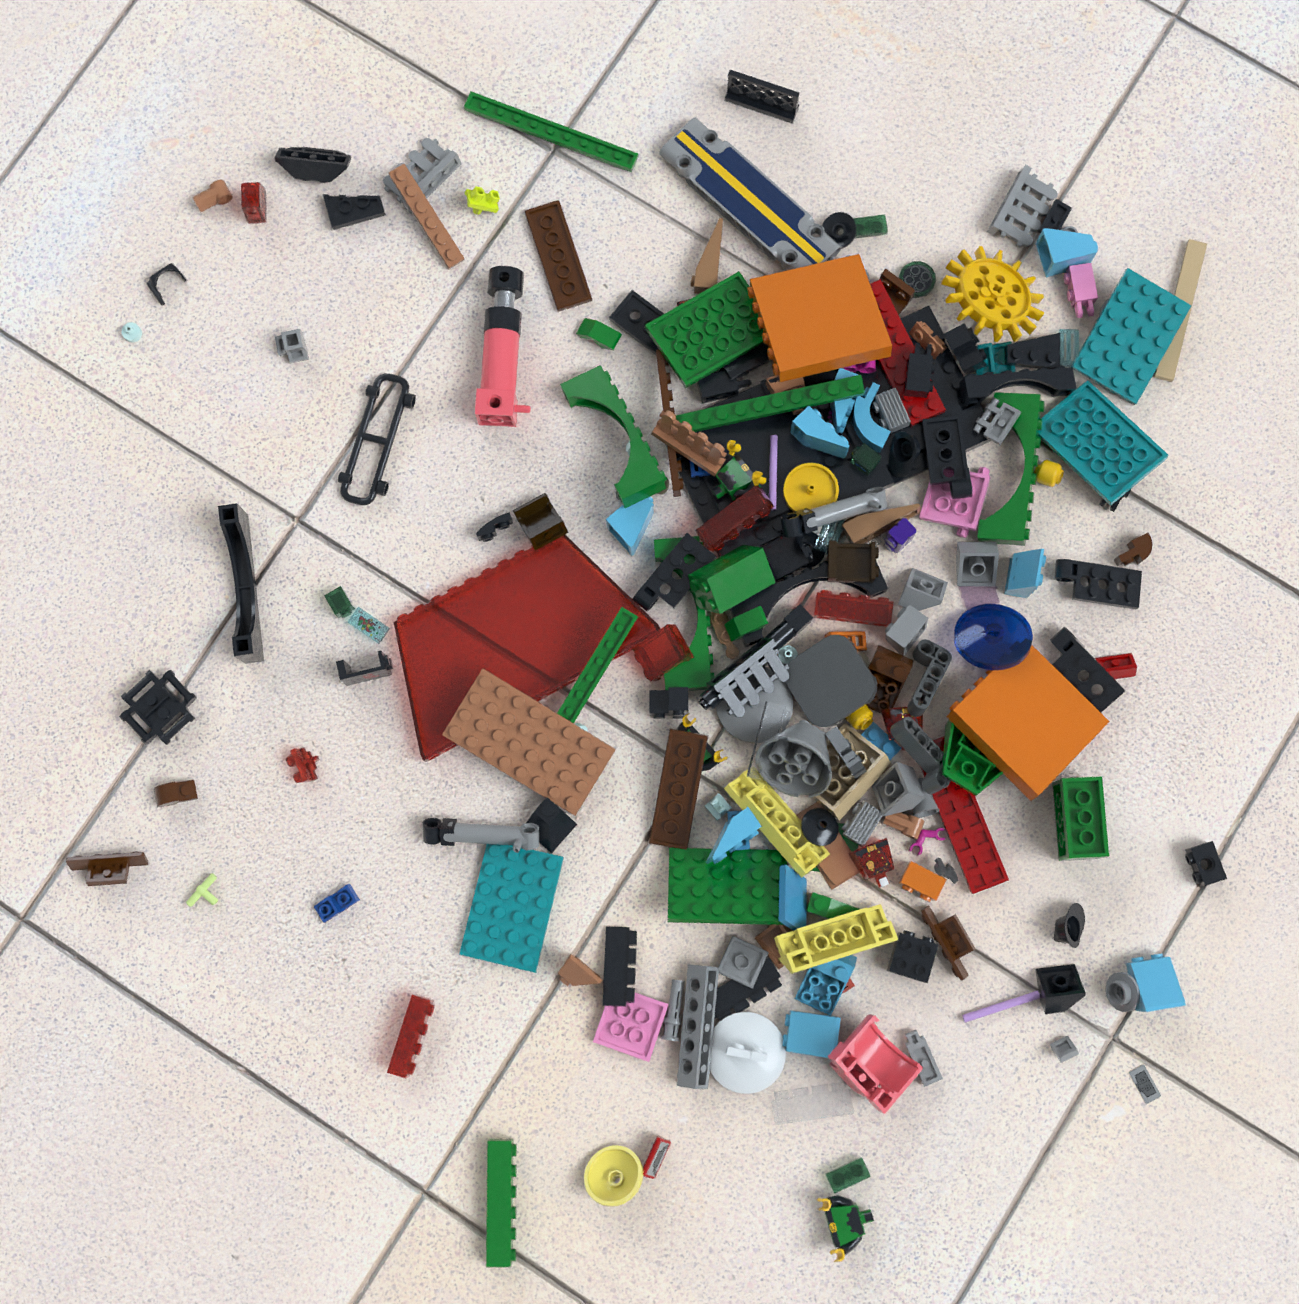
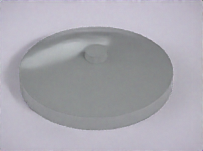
M763 667L768 676L773 674L771 669ZM753 675L747 678L753 688L759 685ZM776 678L773 681L775 689L770 694L761 690L758 693L760 702L757 705H751L746 702L743 705L745 714L742 717H736L733 714L729 715L726 711L729 707L723 700L716 706V711L724 729L733 737L749 743L765 742L782 732L789 723L793 711V697L786 681L782 682ZM738 687L733 691L739 700L744 697Z

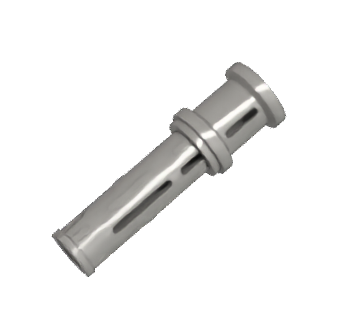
M672 979L668 1014L663 1021L665 1028L661 1039L679 1042V1038H677L679 1025H681L679 1014L685 981Z

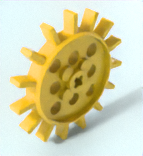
M979 246L974 252L976 260H973L965 249L959 253L957 258L964 267L954 260H950L946 269L956 275L957 278L946 275L941 281V285L955 288V293L949 294L945 302H959L963 310L956 319L961 321L969 316L976 321L977 325L975 326L974 334L978 335L985 326L993 329L994 342H998L1003 337L1002 330H1007L1012 340L1017 342L1022 336L1018 325L1029 335L1036 329L1037 326L1026 316L1036 321L1042 318L1044 312L1032 307L1031 303L1039 304L1044 298V294L1030 293L1029 286L1036 280V277L1032 276L1024 279L1017 272L1022 263L1018 260L1012 266L1002 262V250H999L993 259L986 258L983 246Z

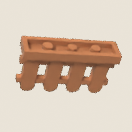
M668 410L666 412L662 411L659 415L661 419L658 420L651 435L715 477L726 460L724 458L727 453L724 452V447L719 443L714 445L710 443L706 434L702 432L697 434L692 431V426L688 422L683 421L680 423L677 421L673 412Z

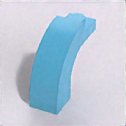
M873 382L870 388L866 387L865 395L856 398L852 421L855 432L860 440L869 448L881 453L891 431L877 425L871 418L870 406L880 385Z

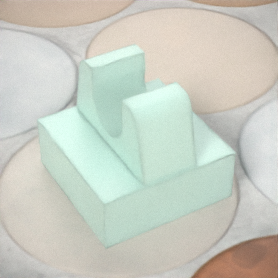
M720 793L704 806L717 821L732 808Z

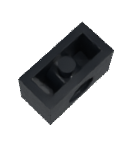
M1213 841L1185 849L1187 853L1185 854L1186 861L1191 865L1194 872L1192 877L1199 887L1227 879ZM1203 859L1208 863L1206 870L1201 867Z

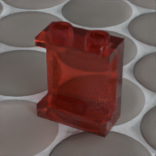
M667 624L632 648L636 661L641 664L644 669L643 673L650 682L661 680L662 675L681 662L694 658L676 624Z

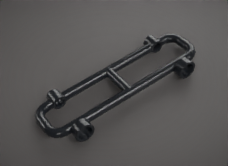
M390 373L379 375L375 379L373 386H367L366 396H369L352 453L345 473L340 472L338 476V483H342L340 489L341 496L349 503L365 506L371 504L377 495L386 496L388 492L389 482L382 480L383 473L404 407L413 409L416 401V395L409 393L408 381L401 376ZM384 381H391L401 384L402 391L387 438L366 433L376 399L380 394V386ZM363 440L384 445L370 493L366 498L352 496L348 493V487L352 483L353 471Z

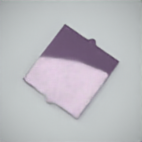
M960 586L961 598L964 599L967 611L1000 603L996 592L997 586Z

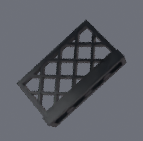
M730 69L725 101L793 124L799 109L800 92Z

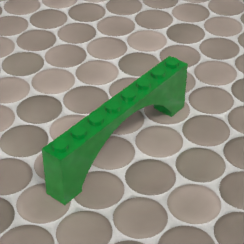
M599 365L560 385L571 408L580 406L601 411L615 419L630 438L628 464L619 482L614 484L624 508H627L665 490L664 481H667L663 470H658V461L654 455H650L651 449L647 441H642V432L639 427L635 428L633 424L635 420L631 412H626V403L623 398L619 399V391L616 385H611L610 381L612 379L607 370L604 371L602 366Z
M995 392L994 398L1000 401L996 406L1000 409L1002 404L1006 403L1021 412L1012 429L1023 446L1025 466L1021 482L1010 500L993 515L984 520L979 519L977 538L979 542L1025 546L1026 540L1030 539V529H1027L1028 522L1032 521V510L1029 509L1030 503H1034V492L1031 491L1032 485H1036L1037 475L1034 473V467H1038L1039 456L1036 455V448L1040 449L1041 437H1038V430H1042L1043 419H1040V413L1044 412L1045 401H1042L1041 394Z
M693 536V538L700 542L699 536ZM683 537L654 539L655 562L662 563ZM687 555L684 558V562L691 565L695 562V557ZM679 569L674 570L682 578L683 572ZM690 589V592L694 598L698 614L696 633L689 649L680 661L669 671H664L665 690H669V687H688V691L706 690L708 688L706 683L715 677L714 672L710 673V665H713V653L709 654L708 646H712L711 635H707V627H710V616H706L705 610L698 607L696 603L697 598L692 589Z

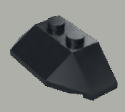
M282 147L278 149L274 157L275 161L294 179L319 181L321 183H331L348 168L351 161V155H346L341 151L311 147H290L287 149Z

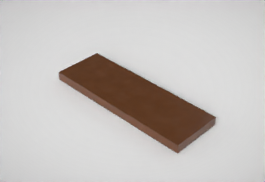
M553 201L525 210L524 212L557 312L593 301L560 201Z
M670 728L650 834V844L685 850L688 848L708 735Z

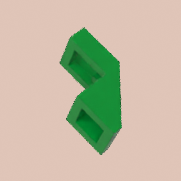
M584 318L576 332L580 338L593 340L599 347L614 350L622 336L620 332L588 318Z
M758 606L732 618L724 626L731 642L747 633L760 630L768 624L762 607Z

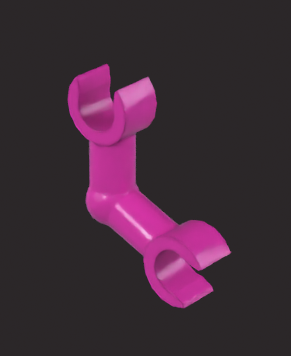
M922 829L918 839L909 847V852L913 850L914 846H918L919 852L917 855H920L923 852L922 844L925 838H935L939 841L945 840V838L938 837V832L945 831V829Z

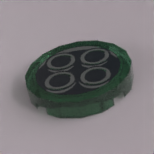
M912 261L906 264L901 269L899 275L902 281L915 290L913 298L927 296L933 290L936 282L935 272L932 267L921 261Z

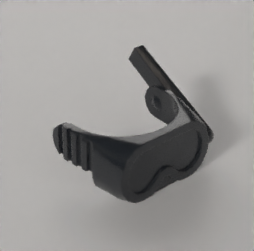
M173 263L168 264L149 277L150 281L147 282V286L161 305H164L165 302L162 299L161 293L156 288L157 280L161 274L167 271H175L182 276L185 282L188 281Z

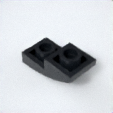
M510 512L494 518L480 528L476 533L478 540L483 542L491 541L494 539L493 537L497 536L495 529L503 530L509 528L513 524Z

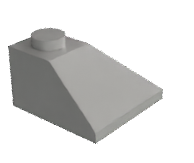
M912 568L898 605L903 606L905 609L911 605L918 611L940 605L948 582Z

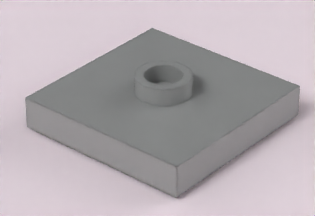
M732 936L719 964V974L753 989L769 952Z

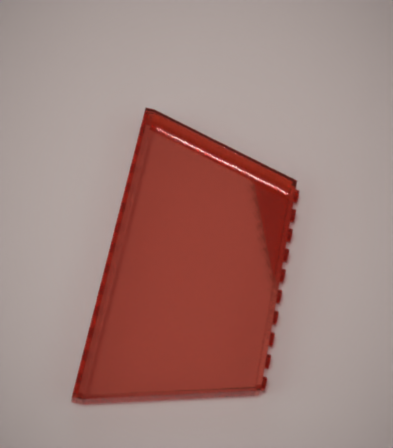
M566 535L536 551L532 545L526 551L520 550L514 554L515 557L509 560H501L498 562V566L493 569L487 568L483 570L481 575L476 578L470 577L466 579L463 585L448 589V593L443 596L437 595L430 600V603L416 606L413 612L398 616L394 622L419 752L423 761L433 760L458 746V744L442 734L482 668L539 702L578 680L621 607L637 615L638 618L612 661L662 633V630L629 595Z

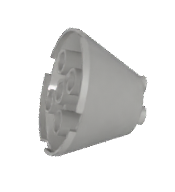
M801 720L799 723L765 741L759 747L755 757V762L760 768L759 773L762 778L776 790L793 797L809 795L808 797L810 798L822 794L829 787L832 779L826 733L811 725L808 721Z

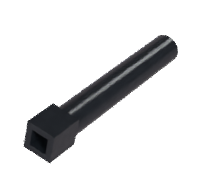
M799 604L765 637L774 639L777 644L774 648H777L779 651L787 642L806 628L814 617ZM708 687L699 695V704L705 710H713L723 701V698L718 699L716 696L718 693L710 690Z

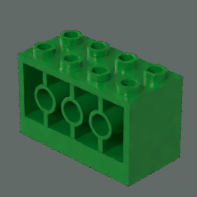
M1102 776L1062 778L1053 782L1059 861L1109 857Z

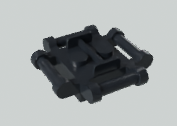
M149 669L145 673V677L131 690L121 695V698L129 704L130 708L121 713L119 717L123 722L126 721L142 738L141 741L145 745L149 744L157 736L164 744L168 745L171 742L170 739L188 722L196 719L188 707L197 697L182 685L172 670H168L159 679ZM153 681L154 685L135 702L132 698L148 683ZM168 682L185 698L183 702L166 685ZM135 713L152 729L149 733L132 717ZM182 715H184V717H182L169 731H167L166 733H164V732H165L169 727H171Z

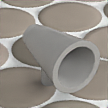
M918 778L925 798L913 808V816L923 818L938 813L939 808L933 796L926 793L923 789V778Z

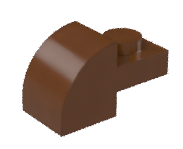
M1146 533L1130 541L1127 544L1129 551L1114 559L1116 565L1124 564V566H1127L1134 561L1138 565L1144 561L1152 551L1153 544L1150 534Z
M194 780L177 783L170 782L154 788L157 808L198 799Z

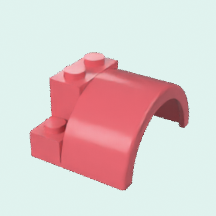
M868 1014L843 1043L840 1042L828 1055V1058L831 1060L829 1066L854 1092L864 1096L876 1110L885 1114L922 1071L923 1067L893 1045L876 1026L875 1022H878L879 1019L875 1015Z

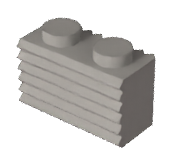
M896 388L875 395L872 407L875 413H879L881 427L892 433L909 426L911 421Z
M866 801L856 804L852 811L855 814L852 820L847 819L842 827V830H844L842 835L860 847H864L883 816L880 810Z

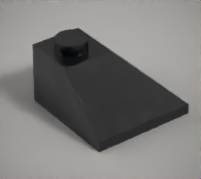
M548 797L538 806L526 822L536 824L539 827V843L551 854L577 826V823Z
M1075 964L1035 969L1040 1001L1045 1014L1065 1012L1086 996Z

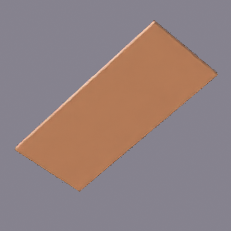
M816 802L798 813L797 817L802 821L803 816L809 810L823 808V806ZM820 822V826L825 828L824 824ZM838 831L836 839L831 844L824 846L830 855L817 865L831 890L860 873V869H862L856 858H851L850 855L853 853Z

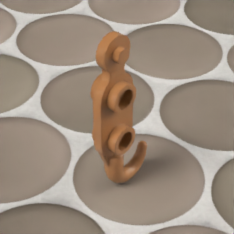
M711 612V623L718 641L726 646V656L729 659H736L739 655V650L731 642L724 626L729 621L725 612L721 614Z

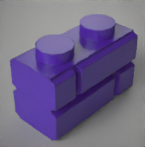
M906 518L901 519L897 525L889 530L885 538V547L890 552L899 553L904 546L912 541L917 532L916 528Z

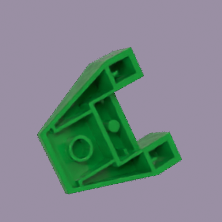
M948 719L945 725L942 775L977 796L998 779L1003 772Z

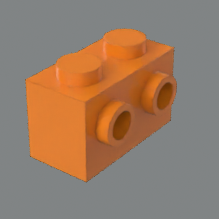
M910 861L902 874L899 884L903 885V890L909 893L915 891L920 894L919 898L930 903L931 900L937 901L947 879Z

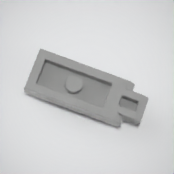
M917 1030L905 1034L908 1041L905 1043L911 1059L923 1067L922 1071L918 1074L923 1086L926 1087L943 1079L924 1036H919Z

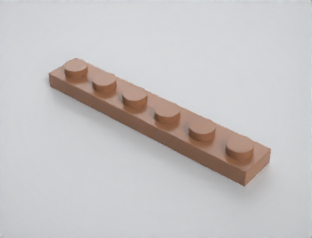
M402 164L390 171L388 175L448 269L464 261L465 258L406 165Z

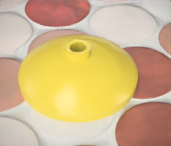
M619 1145L608 1146L595 1153L589 1160L584 1173V1184L589 1196L598 1204L608 1207L619 1206L631 1200L640 1189L643 1180V1167L638 1156L629 1148ZM617 1178H620V1181L618 1183H615V1180Z

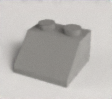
M996 542L957 543V586H996L999 559Z
M911 605L906 609L902 608L897 615L898 620L894 624L891 622L885 630V639L903 656L906 655L925 631L928 623V618Z
M899 762L893 764L872 785L883 816L911 810L925 798L914 768Z

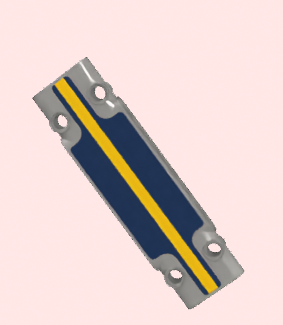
M696 117L692 118L661 148L660 156L677 170V174L680 177L685 178L693 190L773 261L778 260L785 271L833 260L840 252L842 247L824 232V228L820 224H815L814 219L807 211L728 141L719 139L716 131L708 129ZM713 140L714 142L708 143L706 141ZM683 164L688 165V166L685 167V168H684V167H681V165H683ZM812 234H818L820 236L813 237ZM786 259H793L794 262L789 263Z

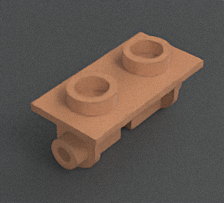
M916 322L909 334L924 349H926L927 344H932L931 356L935 360L940 352L942 353L946 350V343L937 335L932 337L931 335L934 332L925 322Z

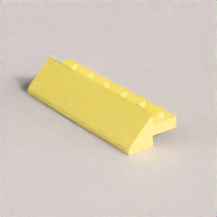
M753 766L724 788L742 811L749 807L762 826L759 830L801 878L830 855L824 846H816L804 837L801 829V820Z
M879 904L798 928L794 931L774 937L781 956L778 959L793 974L897 941L898 938L892 922L887 921L883 908Z

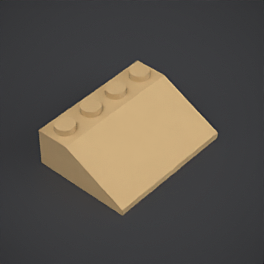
M846 723L839 728V731L845 739H848L851 749L855 754L860 756L867 772L855 779L828 740L826 743L832 779L826 791L813 797L839 821L892 764L883 751Z

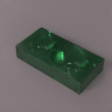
M885 214L853 218L857 225L855 239L887 235L888 233Z
M862 1157L825 1173L834 1194L871 1177Z

